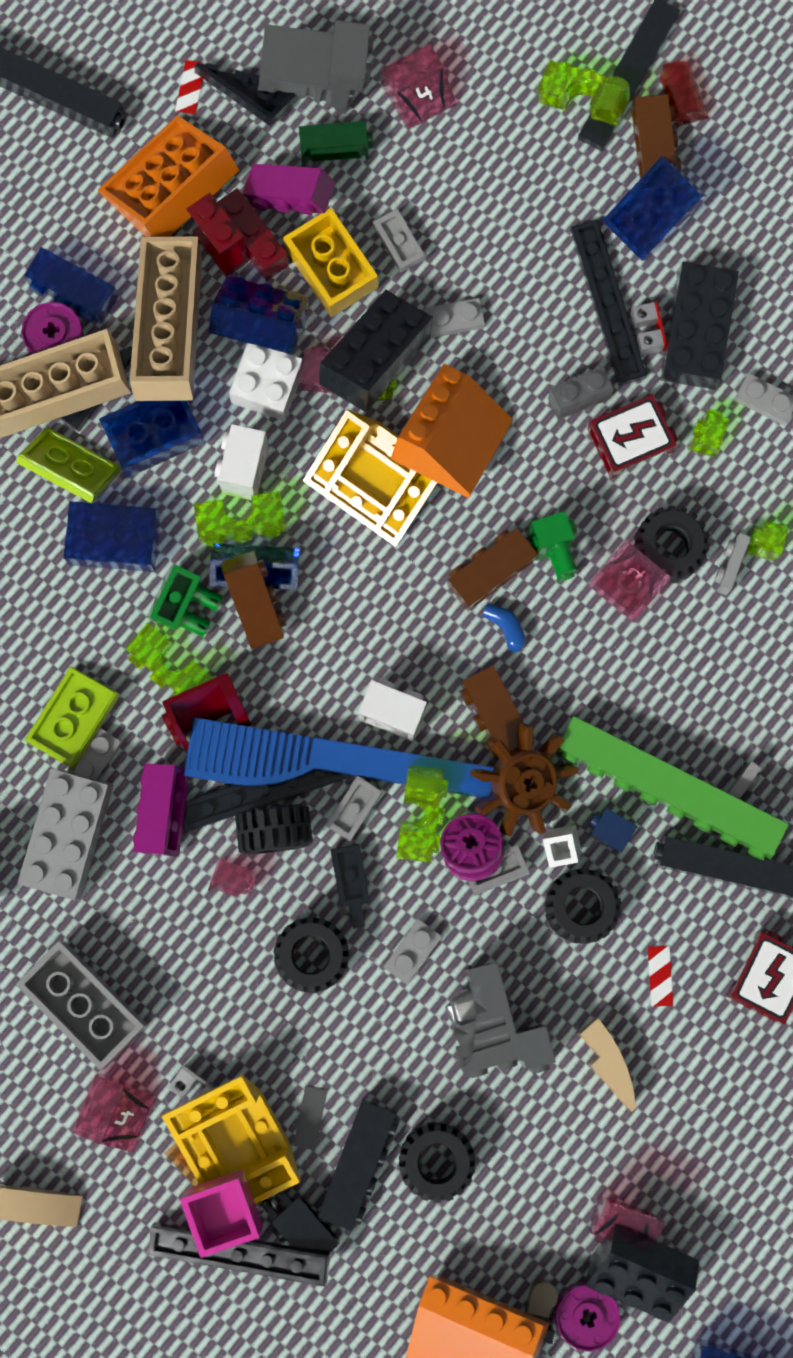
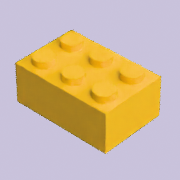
M332 208L326 210L325 214L321 213L283 237L285 251L330 317L335 316L378 288V275Z

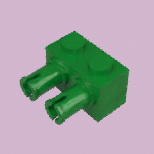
M565 511L532 521L527 534L531 546L538 553L536 561L545 558L550 559L557 582H563L575 577L574 573L578 571L570 551L575 539L574 535L577 534V529L573 518L568 519Z
M174 564L170 566L146 618L171 630L182 627L203 638L207 631L196 626V624L208 628L211 621L187 611V606L193 600L215 612L219 604L209 600V598L221 602L223 595L200 585V576Z

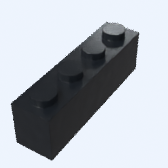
M362 1098L318 1213V1218L352 1231L354 1224H361L366 1211V1207L361 1206L366 1194L372 1195L377 1182V1178L372 1177L377 1165L383 1166L388 1153V1149L383 1147L388 1136L394 1137L399 1121L394 1119L396 1116L395 1111Z

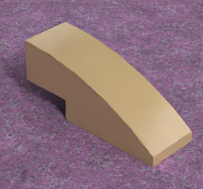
M594 1017L578 1032V1035L597 1055L589 1065L624 1106L633 1112L636 1109V1102L626 1063L611 1034L599 1018Z
M0 1184V1220L77 1227L83 1195Z

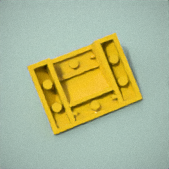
M346 410L303 481L391 544L397 546L432 493L437 482L391 460L398 434L379 421L354 411Z
M243 1074L162 1114L165 1124L199 1184L243 1169L255 1204L300 1183V1176L287 1136L262 1091Z

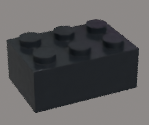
M615 1223L590 1256L585 1286L602 1295H607L625 1303L629 1307L650 1314L656 1319L669 1323L696 1291L700 1260Z

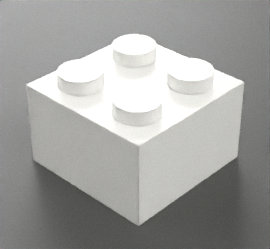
M248 341L229 391L231 403L285 421L304 370L303 359Z
M231 424L230 432H225L222 439L223 461L218 460L215 468L217 484L220 485L222 494L256 501L269 449L266 432Z
M379 679L378 682L371 680L358 711L359 721L413 742L426 710L427 702L422 700L423 695L412 690H406V693L395 689V684L384 679Z

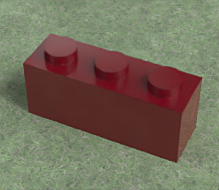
M238 188L217 201L244 236L247 256L266 282L289 266L286 251Z

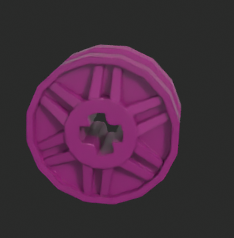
M47 302L39 304L28 312L22 323L21 334L30 355L84 337L79 317L71 308L62 303ZM52 332H57L55 333L54 338H49L52 336Z
M466 814L458 816L448 823L441 835L440 846L445 866L451 874L461 880L478 881L486 879L494 874L503 862L505 851L500 829L491 819L484 815Z
M586 1281L573 1283L561 1291L554 1306L553 1317L557 1330L567 1344L577 1350L592 1352L603 1349L613 1341L619 1331L621 1317L618 1304L613 1298L586 1287ZM586 1309L590 1313L594 1312L590 1315L591 1321L589 1323H586L583 1319L580 1321L583 1317L582 1311Z

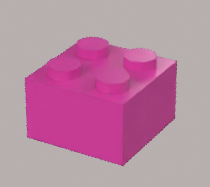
M243 1169L187 1188L180 1197V1202L200 1258L257 1239L261 1235L263 1225Z

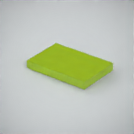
M46 427L18 455L16 461L17 464L91 504L114 481L121 470V466L49 427Z
M70 666L24 741L74 770L117 702L120 694Z

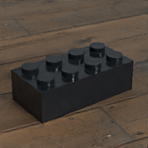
M682 262L677 273L666 339L667 346L664 351L660 380L716 390L722 379L739 271Z
M385 289L321 361L319 385L367 413L430 339L433 316Z

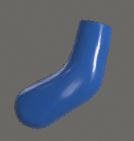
M488 603L483 617L501 628L510 651H520L525 645L526 637L517 616L508 609Z

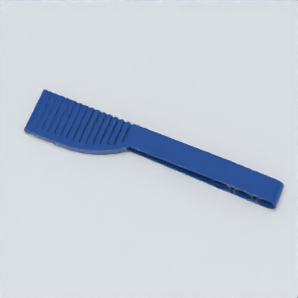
M194 718L183 774L186 777L226 784L264 786L290 781L317 769L486 799L493 794L491 782H482L470 776L471 769L493 771L494 768Z

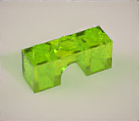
M549 60L537 88L540 104L566 111L574 97L587 95L592 98L589 104L592 119L618 126L630 98L629 84L622 78L601 75L592 69L576 68L564 61L555 62Z
M280 491L251 495L252 511L242 520H234L226 515L223 500L195 503L194 511L200 543H206V546H218L223 544V540L235 539V542H246L251 540L252 536L263 535L264 538L280 536V532L286 531Z
M148 622L125 648L130 654L127 660L139 670L143 667L148 669L152 673L149 678L161 689L166 685L174 692L171 697L213 679L209 673L193 660L180 671L166 669L164 657L173 645L170 640Z
M415 765L408 766L404 802L417 804L424 810L425 815L417 821L401 820L396 858L431 863L433 853H439L441 836L435 834L437 825H443L445 808H441L439 805L440 798L447 797L449 780L443 779L444 769Z

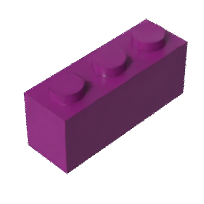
M253 164L242 194L251 202L253 208L260 211L276 209L283 213L299 211L306 215H312L313 213L325 214L336 182L322 168Z
M144 763V770L140 779V801L137 805V825L133 835V852L179 857L189 777L183 776L185 768L175 765Z

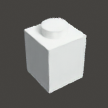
M576 825L547 830L543 842L549 868L578 863L582 850Z

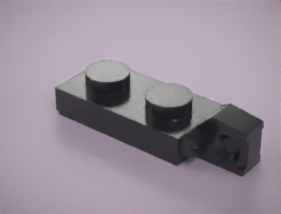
M360 844L330 849L343 915L351 914L353 929L365 927L363 911L370 910V900Z

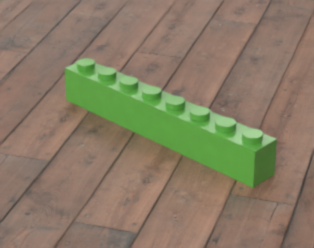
M573 716L562 737L564 741L559 747L558 752L562 753L560 758L573 765L580 762L588 766L587 772L601 779L605 775L615 780L613 785L626 792L633 789L641 793L640 798L654 806L657 802L668 807L666 811L679 819H683L686 816L695 821L693 824L695 827L707 833L712 829L722 834L721 840L735 847L739 843L749 848L747 853L760 860H764L765 857L769 859L773 857L789 826L788 823Z

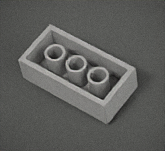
M60 768L50 769L17 884L74 901L82 897L114 784Z
M58 941L15 984L100 1071L106 1069L148 1026L65 941Z

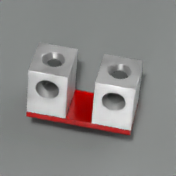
M657 302L633 306L630 311L633 329L652 325L656 326L654 331L638 334L636 343L640 356L665 351L667 342Z

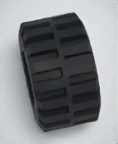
M669 506L666 510L661 507L655 513L651 512L641 523L633 540L635 542L632 548L633 551L639 550L634 560L636 564L640 562L641 571L645 568L651 574L649 576L650 579L661 568L658 578L661 579L660 583L666 584L668 581H672V584L679 583L681 579H688L707 557L706 553L709 551L710 544L707 543V540L710 537L709 533L703 530L706 526L703 520L701 522L696 520L698 517L696 513L693 512L689 515L686 513L687 508L681 507L680 510H676L675 506ZM663 531H672L680 535L686 544L685 556L679 559L664 557L656 548V535Z
M302 804L268 806L245 810L235 815L240 853L253 855L305 848L313 843L308 806Z
M581 868L568 871L555 879L547 890L546 901L544 902L546 920L549 921L551 929L564 940L580 944L597 942L608 936L612 929H615L618 924V917L621 916L620 904L622 902L621 898L618 897L617 887L613 886L608 876H603L597 870ZM579 888L592 891L599 901L597 917L587 924H579L572 921L565 909L568 895Z
M316 917L298 919L287 925L283 932L279 934L273 952L274 965L280 978L297 991L308 993L321 992L335 985L345 973L349 960L348 943L342 932L331 922ZM307 937H317L323 940L329 949L327 965L316 973H308L301 970L294 960L295 947L301 940Z
M427 1122L426 1125L416 1127L412 1133L407 1135L405 1142L402 1143L399 1168L405 1185L409 1187L415 1196L417 1194L422 1200L427 1202L428 1200H433L434 1203H441V1200H447L448 1202L453 1200L454 1196L458 1194L460 1196L465 1192V1187L470 1185L472 1175L475 1174L476 1159L468 1138L457 1127L448 1125L446 1122ZM439 1143L446 1145L454 1154V1169L445 1178H428L419 1167L421 1152L431 1144Z

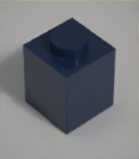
M608 808L604 809L602 813L597 811L588 824L592 828L589 836L617 853L623 852L637 828L636 825Z

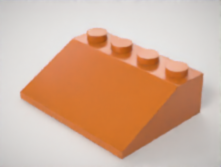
M176 115L98 189V192L145 237H170L191 217L186 208L209 192L213 196L239 169L225 146Z
M444 363L399 434L391 460L469 498L510 428L513 419L469 375Z
M436 1274L429 1276L419 1303L406 1358H538L550 1323Z

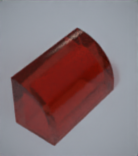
M686 61L663 64L659 78L664 93L668 94L669 105H674V122L676 127L708 119L691 64Z

